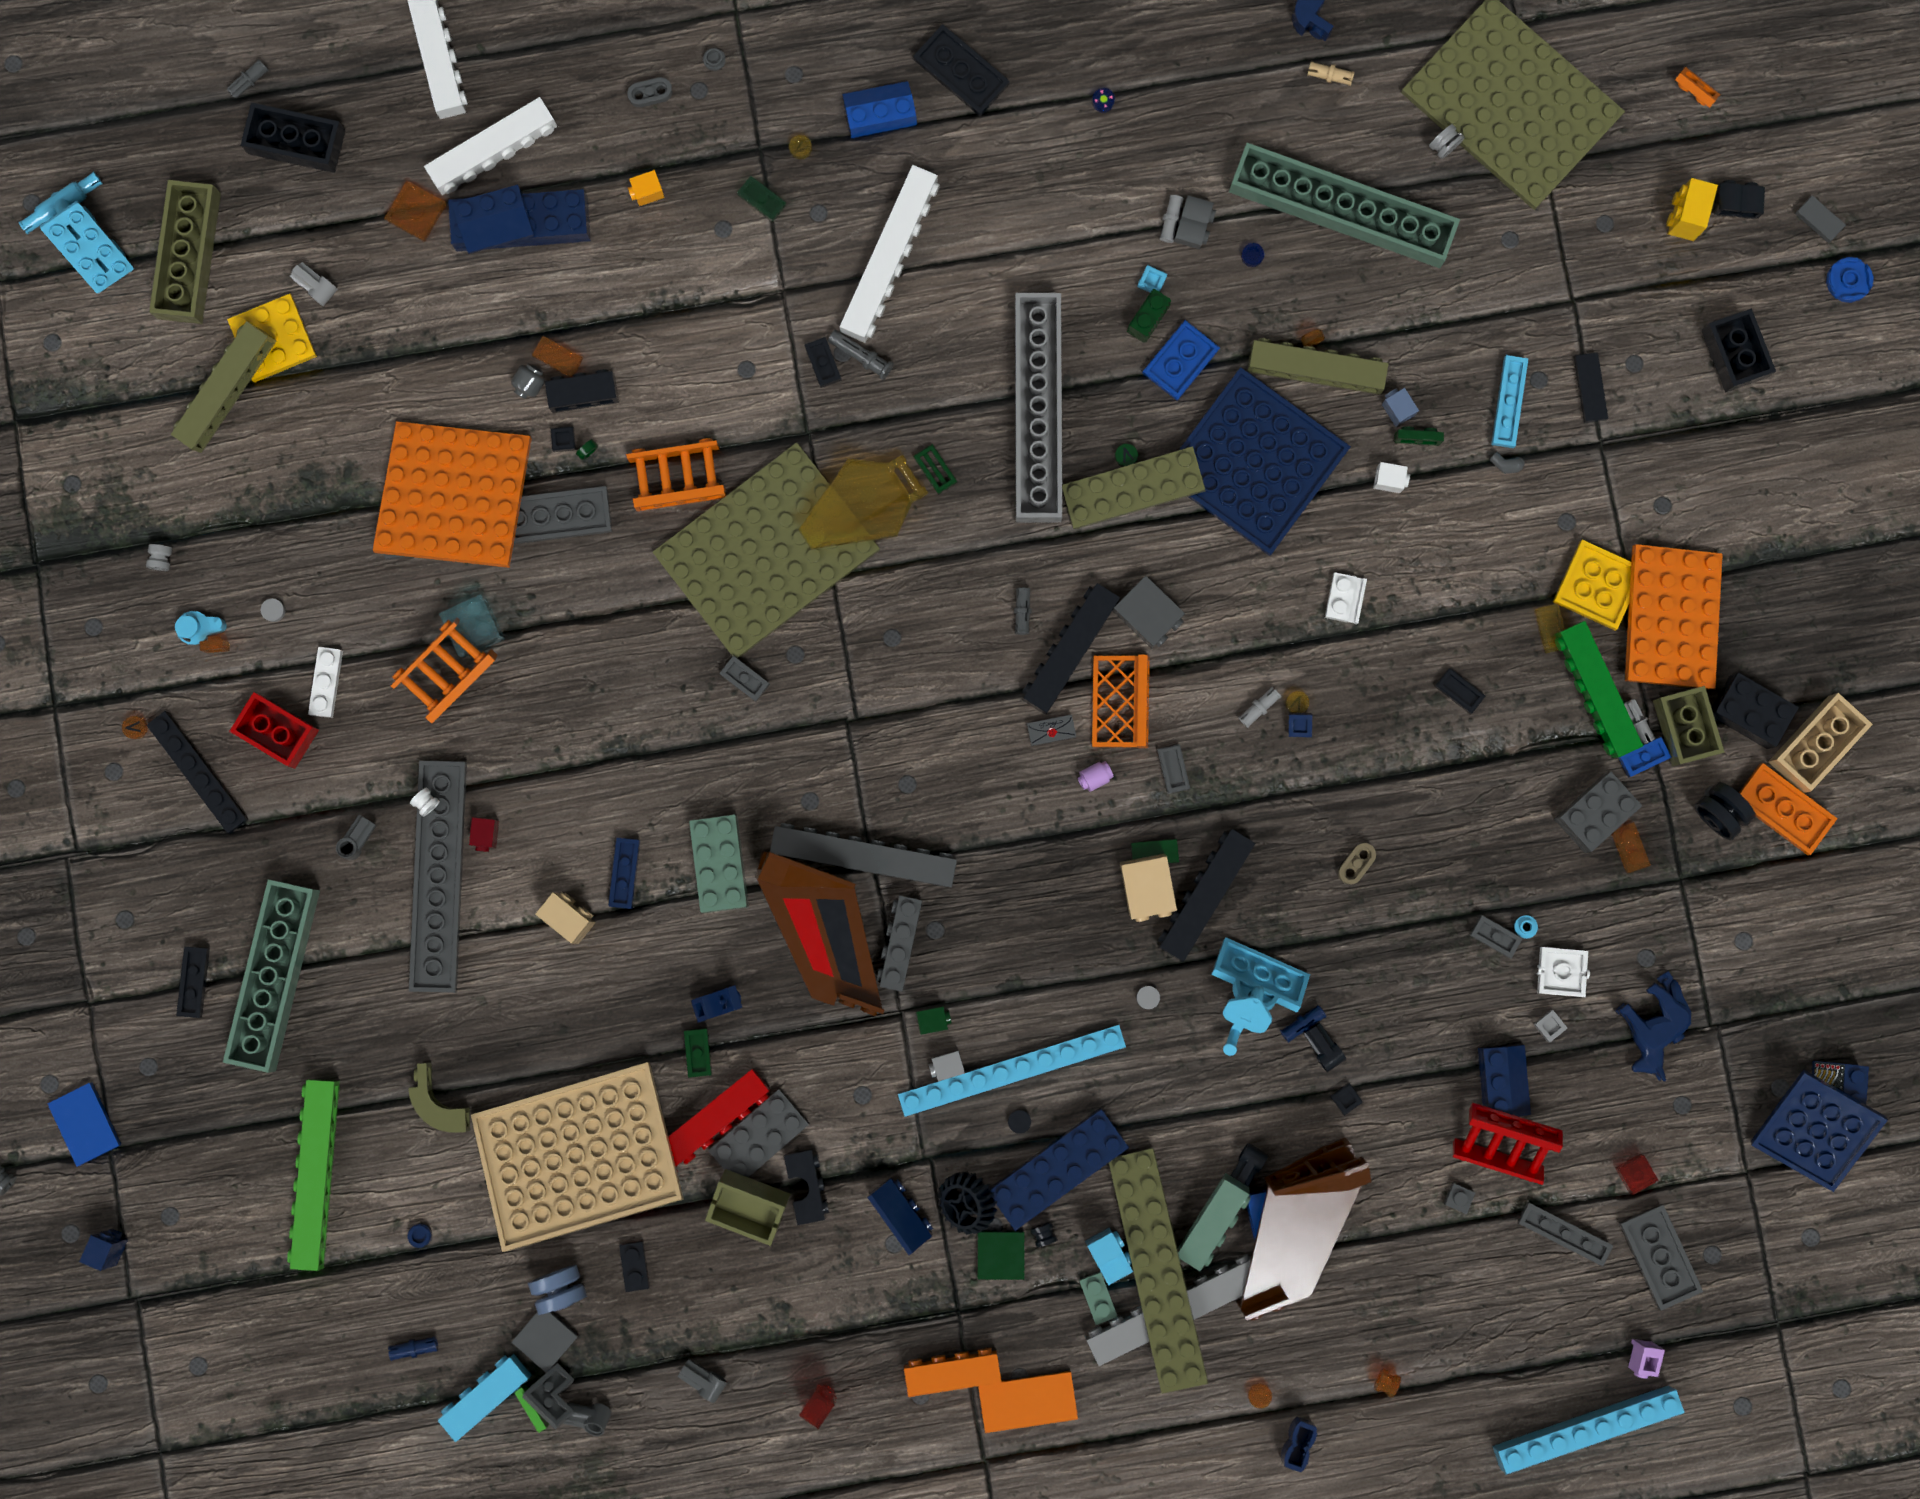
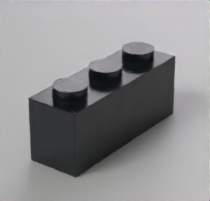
M607 369L597 370L595 374L590 375L576 373L571 378L556 376L552 377L551 381H545L548 407L552 413L619 403L616 377L613 371L609 372Z

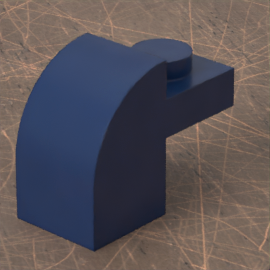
M1297 0L1292 15V22L1299 35L1303 36L1305 31L1309 30L1313 37L1326 42L1334 26L1317 15L1322 9L1325 0Z
M736 986L691 1000L698 1023L742 1008L741 996Z

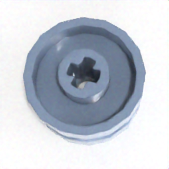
M577 1265L557 1270L528 1282L531 1295L537 1296L547 1293L546 1296L537 1299L535 1302L538 1315L561 1310L587 1297L583 1284H575L568 1287V1284L578 1280L580 1277Z

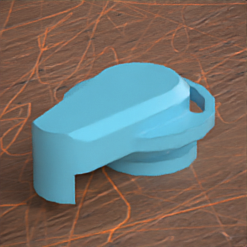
M198 611L184 613L175 623L177 636L182 642L189 645L200 644L208 636L222 633L227 627L223 619L219 617H206ZM183 638H189V639H191V641L188 642V641L184 640Z

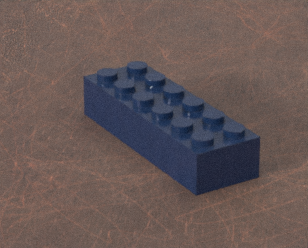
M584 189L523 194L534 236L489 249L591 241L588 197ZM467 198L448 200L451 244L456 252L467 251L457 225L452 203Z
M1099 1108L989 1188V1191L995 1192L992 1199L998 1201L996 1205L1016 1231L1129 1147L1102 1109Z

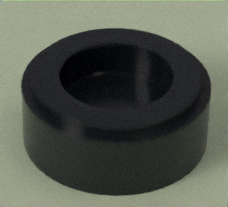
M1023 1110L1012 1112L1008 1118L1009 1128L1018 1134L1028 1131L1031 1126L1029 1114Z

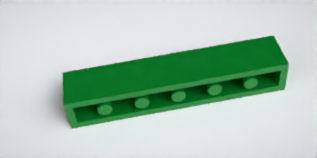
M1586 621L1579 622L1555 633V644L1566 658L1564 663L1567 670L1574 675V685L1585 699L1584 707L1586 711L1592 714L1594 718V728L1605 742L1603 747L1607 755H1611L1612 758H1619L1643 747Z

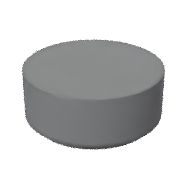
M267 599L261 605V615L270 622H278L285 615V606L277 599Z
M1145 986L1138 991L1136 1000L1143 1009H1153L1160 1001V994L1156 988Z

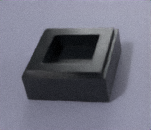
M573 426L550 429L553 452L576 450Z
M1347 1083L1330 1096L1344 1116L1363 1103L1350 1083Z

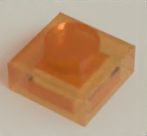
M220 636L207 637V641L199 642L200 651L207 654L230 651L229 642L221 639Z

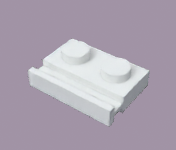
M1334 572L1325 618L1358 624L1367 579Z

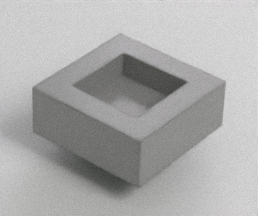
M1553 1010L1547 1012L1533 1024L1549 1043L1567 1029V1026Z

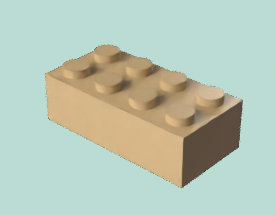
M1839 693L1830 695L1768 763L1801 792H1811L1873 724Z

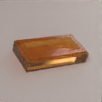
M542 336L532 354L535 359L569 377H573L583 360V357Z

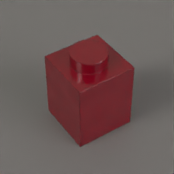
M472 818L469 845L475 846V851L489 852L490 848H496L499 821Z

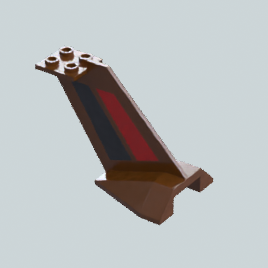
M762 851L755 878L760 885L811 998L834 1006L838 997L839 1003L854 1008L856 1004L861 1006L860 1010L870 1015L876 1016L877 1012L883 1014L885 1010L881 1005L855 892L856 884L774 853Z

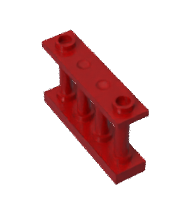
M1472 1102L1469 1108V1125L1472 1127L1465 1141L1454 1139L1453 1158L1543 1185L1544 1166L1541 1164L1549 1150L1560 1153L1563 1147V1130ZM1481 1129L1494 1132L1487 1148L1474 1144ZM1504 1136L1517 1140L1510 1155L1497 1151ZM1526 1143L1539 1146L1532 1162L1519 1158Z

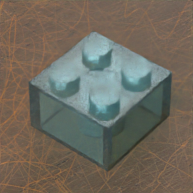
M481 594L439 613L443 623L447 620L453 622L456 617L459 618L460 622L455 629L479 651L504 640V636L489 603ZM450 637L460 657L465 658L470 655Z

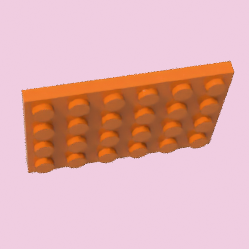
M1638 544L1632 546L1625 681L1688 688L1705 686L1708 690L1715 689L1723 554Z

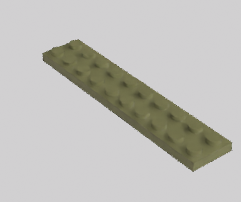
M1154 1148L1118 1156L1109 1162L1161 1393L1164 1394L1209 1384Z

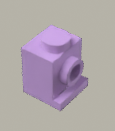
M1632 1339L1633 1349L1628 1368L1634 1371L1635 1376L1647 1379L1648 1376L1658 1377L1665 1350L1651 1341Z

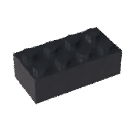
M251 102L240 146L249 155L335 173L346 130L339 121Z

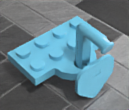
M1225 937L1212 972L1213 976L1233 984V994L1235 996L1234 999H1230L1223 1010L1225 1019L1233 1023L1227 1042L1223 1046V1052L1229 1056L1235 1055L1237 1052L1236 1045L1244 1028L1255 1033L1265 1032L1272 1021L1269 1010L1276 1003L1298 1012L1310 974Z

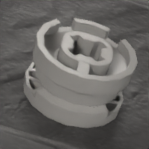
M1453 124L1445 128L1429 145L1432 150L1438 152L1437 156L1441 160L1449 155L1465 138L1461 133L1458 134L1456 132L1457 128Z

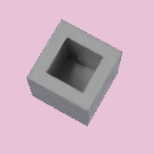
M959 1051L932 1058L933 1063L929 1064L932 1078L937 1077L938 1081L965 1074Z

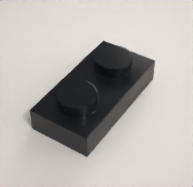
M826 337L805 344V349L820 388L842 381Z
M644 1241L620 1244L625 1291L649 1289L650 1284Z

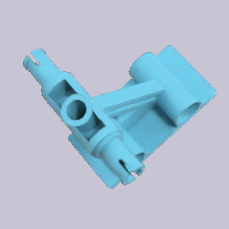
M93 171L80 182H72L60 191L53 193L51 197L35 207L34 213L18 223L25 230L26 234L40 226L43 233L96 293H100L134 270V267L113 239H110L100 228L90 211L80 204L86 199V194L103 184Z

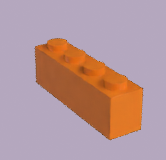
M992 1348L979 1349L977 1354L971 1355L967 1351L958 1352L952 1358H945V1355L931 1357L932 1361L922 1362V1359H914L908 1361V1365H904L908 1397L1001 1383L997 1350L992 1351Z

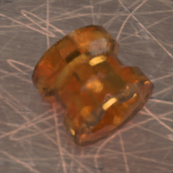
M1383 1368L1376 1378L1374 1390L1378 1392L1383 1391L1388 1397L1393 1398L1400 1386L1401 1376L1397 1374L1391 1375L1388 1370Z

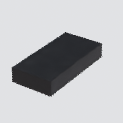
M1451 668L1444 673L1434 686L1470 715L1486 697Z

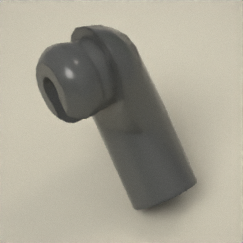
M1498 452L1489 459L1504 474L1518 473L1525 465L1521 457L1505 460Z

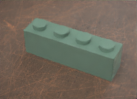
M1224 1174L1177 1248L1179 1258L1199 1271H1201L1204 1265L1208 1267L1214 1257V1254H1212L1216 1246L1221 1247L1226 1238L1224 1233L1228 1227L1233 1228L1239 1217L1236 1214L1240 1208L1245 1209L1251 1199L1248 1186L1230 1175Z

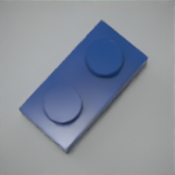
M1659 737L1644 744L1643 747L1619 757V760L1629 778L1671 758V755L1662 737Z

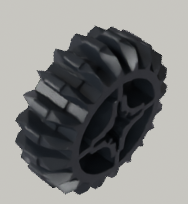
M968 1171L956 1172L946 1178L939 1187L940 1192L937 1194V1197L940 1199L937 1205L942 1207L940 1214H944L946 1217L944 1222L949 1221L951 1228L957 1227L958 1233L965 1232L966 1235L978 1234L988 1228L995 1219L994 1215L997 1209L994 1206L998 1202L992 1199L995 1192L989 1191L990 1184H984L983 1177L977 1179L976 1173L969 1174Z

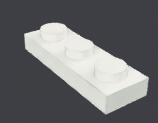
M318 647L308 715L333 718L343 655L342 650Z

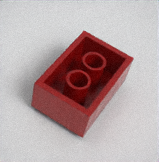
M253 692L229 732L287 767L296 769L319 729L266 697Z

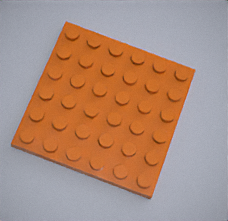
M396 421L373 544L374 553L510 568L531 437L527 435Z

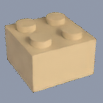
M553 892L535 915L571 944H579L596 923L591 919L594 915L584 907L581 908L579 906L577 908L574 905L576 901L567 893L561 892L559 894Z

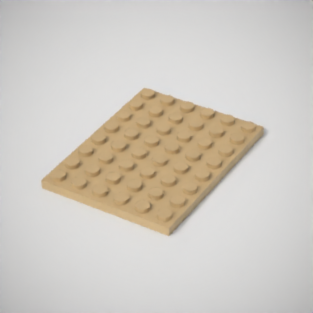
M648 1062L471 1115L502 1252L684 1199L651 1066Z

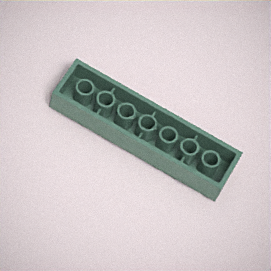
M275 880L267 881L223 1063L267 1073L276 1072L320 890Z

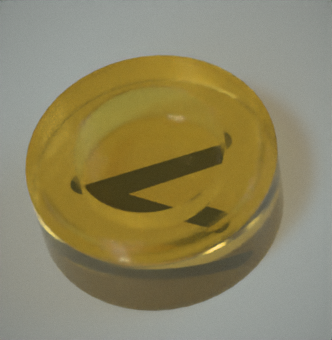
M804 135L793 137L789 143L791 155L796 159L807 158L812 151L809 138Z
M1301 691L1292 692L1286 698V708L1289 712L1304 713L1309 707V698Z

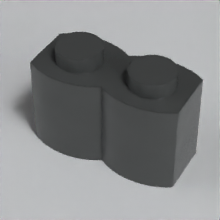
M1188 195L1174 242L1200 249L1202 244L1206 245L1210 231L1206 230L1208 222L1213 223L1216 210L1212 209L1214 203Z

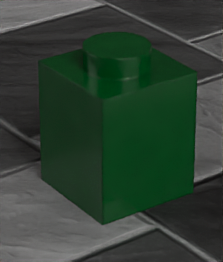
M944 1006L916 1012L921 1035L948 1030V1024H952L949 1010L945 1011Z

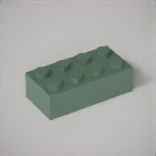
M729 815L689 821L700 913L748 908L749 903L738 816Z

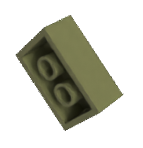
M1705 686L1661 697L1653 701L1664 741L1671 755L1672 767L1725 753Z

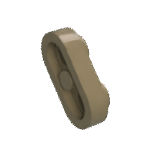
M1361 843L1354 847L1338 870L1339 879L1343 883L1351 885L1360 881L1376 859L1374 847L1368 843ZM1361 851L1367 853L1366 859L1360 858L1359 854ZM1347 869H1351L1353 871V876L1351 878L1346 876Z

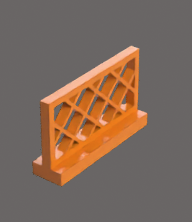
M1148 655L1094 656L1092 747L1148 748L1150 657ZM1099 661H1109L1114 666L1105 677L1099 672ZM1112 661L1120 662L1117 665H1115ZM1125 661H1134V671L1127 677L1119 667ZM1118 670L1126 679L1115 688L1107 679ZM1106 681L1114 690L1103 699L1098 694V688ZM1129 681L1134 687V693L1126 699L1118 690ZM1117 692L1125 702L1115 711L1107 701ZM1098 697L1102 700V702L1099 705ZM1133 698H1134V706L1130 703V701H1131ZM1104 704L1114 712L1105 722L1098 717V710ZM1129 704L1134 710V716L1126 722L1118 713ZM1117 715L1124 725L1114 733L1106 724ZM1098 720L1102 723V725H1100L1099 727ZM1134 720V725L1132 728L1129 724ZM1105 726L1113 736L1107 742H1098V732ZM1128 727L1133 732V742H1123L1118 735Z

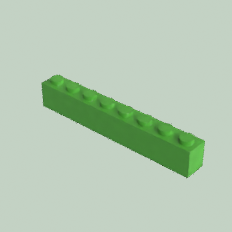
M309 1079L306 1080V1084H303L302 1098H305L304 1107L300 1110V1121H303L302 1131H299L298 1145L301 1146L300 1154L296 1157V1168L299 1169L298 1178H295L293 1187L294 1192H296V1201L293 1202L291 1213L294 1215V1225H291L289 1237L292 1239V1249H289L287 1255L290 1269L319 1271L324 1268L340 1081Z

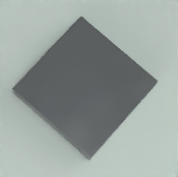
M537 1312L512 1343L547 1373L577 1339L578 1335L552 1312L538 1315Z

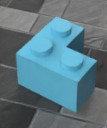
M1107 1228L1085 1241L1108 1285L1133 1272L1130 1267L1132 1266L1128 1251L1123 1254L1121 1247L1125 1245L1117 1231L1112 1233L1110 1228Z

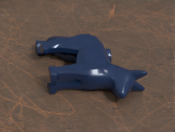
M1669 971L1656 978L1659 983L1663 984L1665 989L1656 983H1653L1646 989L1647 993L1653 994L1658 999L1663 1016H1654L1643 1021L1629 1004L1625 1005L1623 1003L1614 1009L1616 1014L1621 1015L1626 1020L1633 1040L1641 1052V1057L1631 1066L1632 1071L1654 1074L1659 1081L1662 1079L1664 1082L1666 1081L1663 1069L1664 1047L1671 1042L1676 1044L1685 1037L1683 1033L1691 1025L1690 1008L1683 997L1680 985L1673 979Z

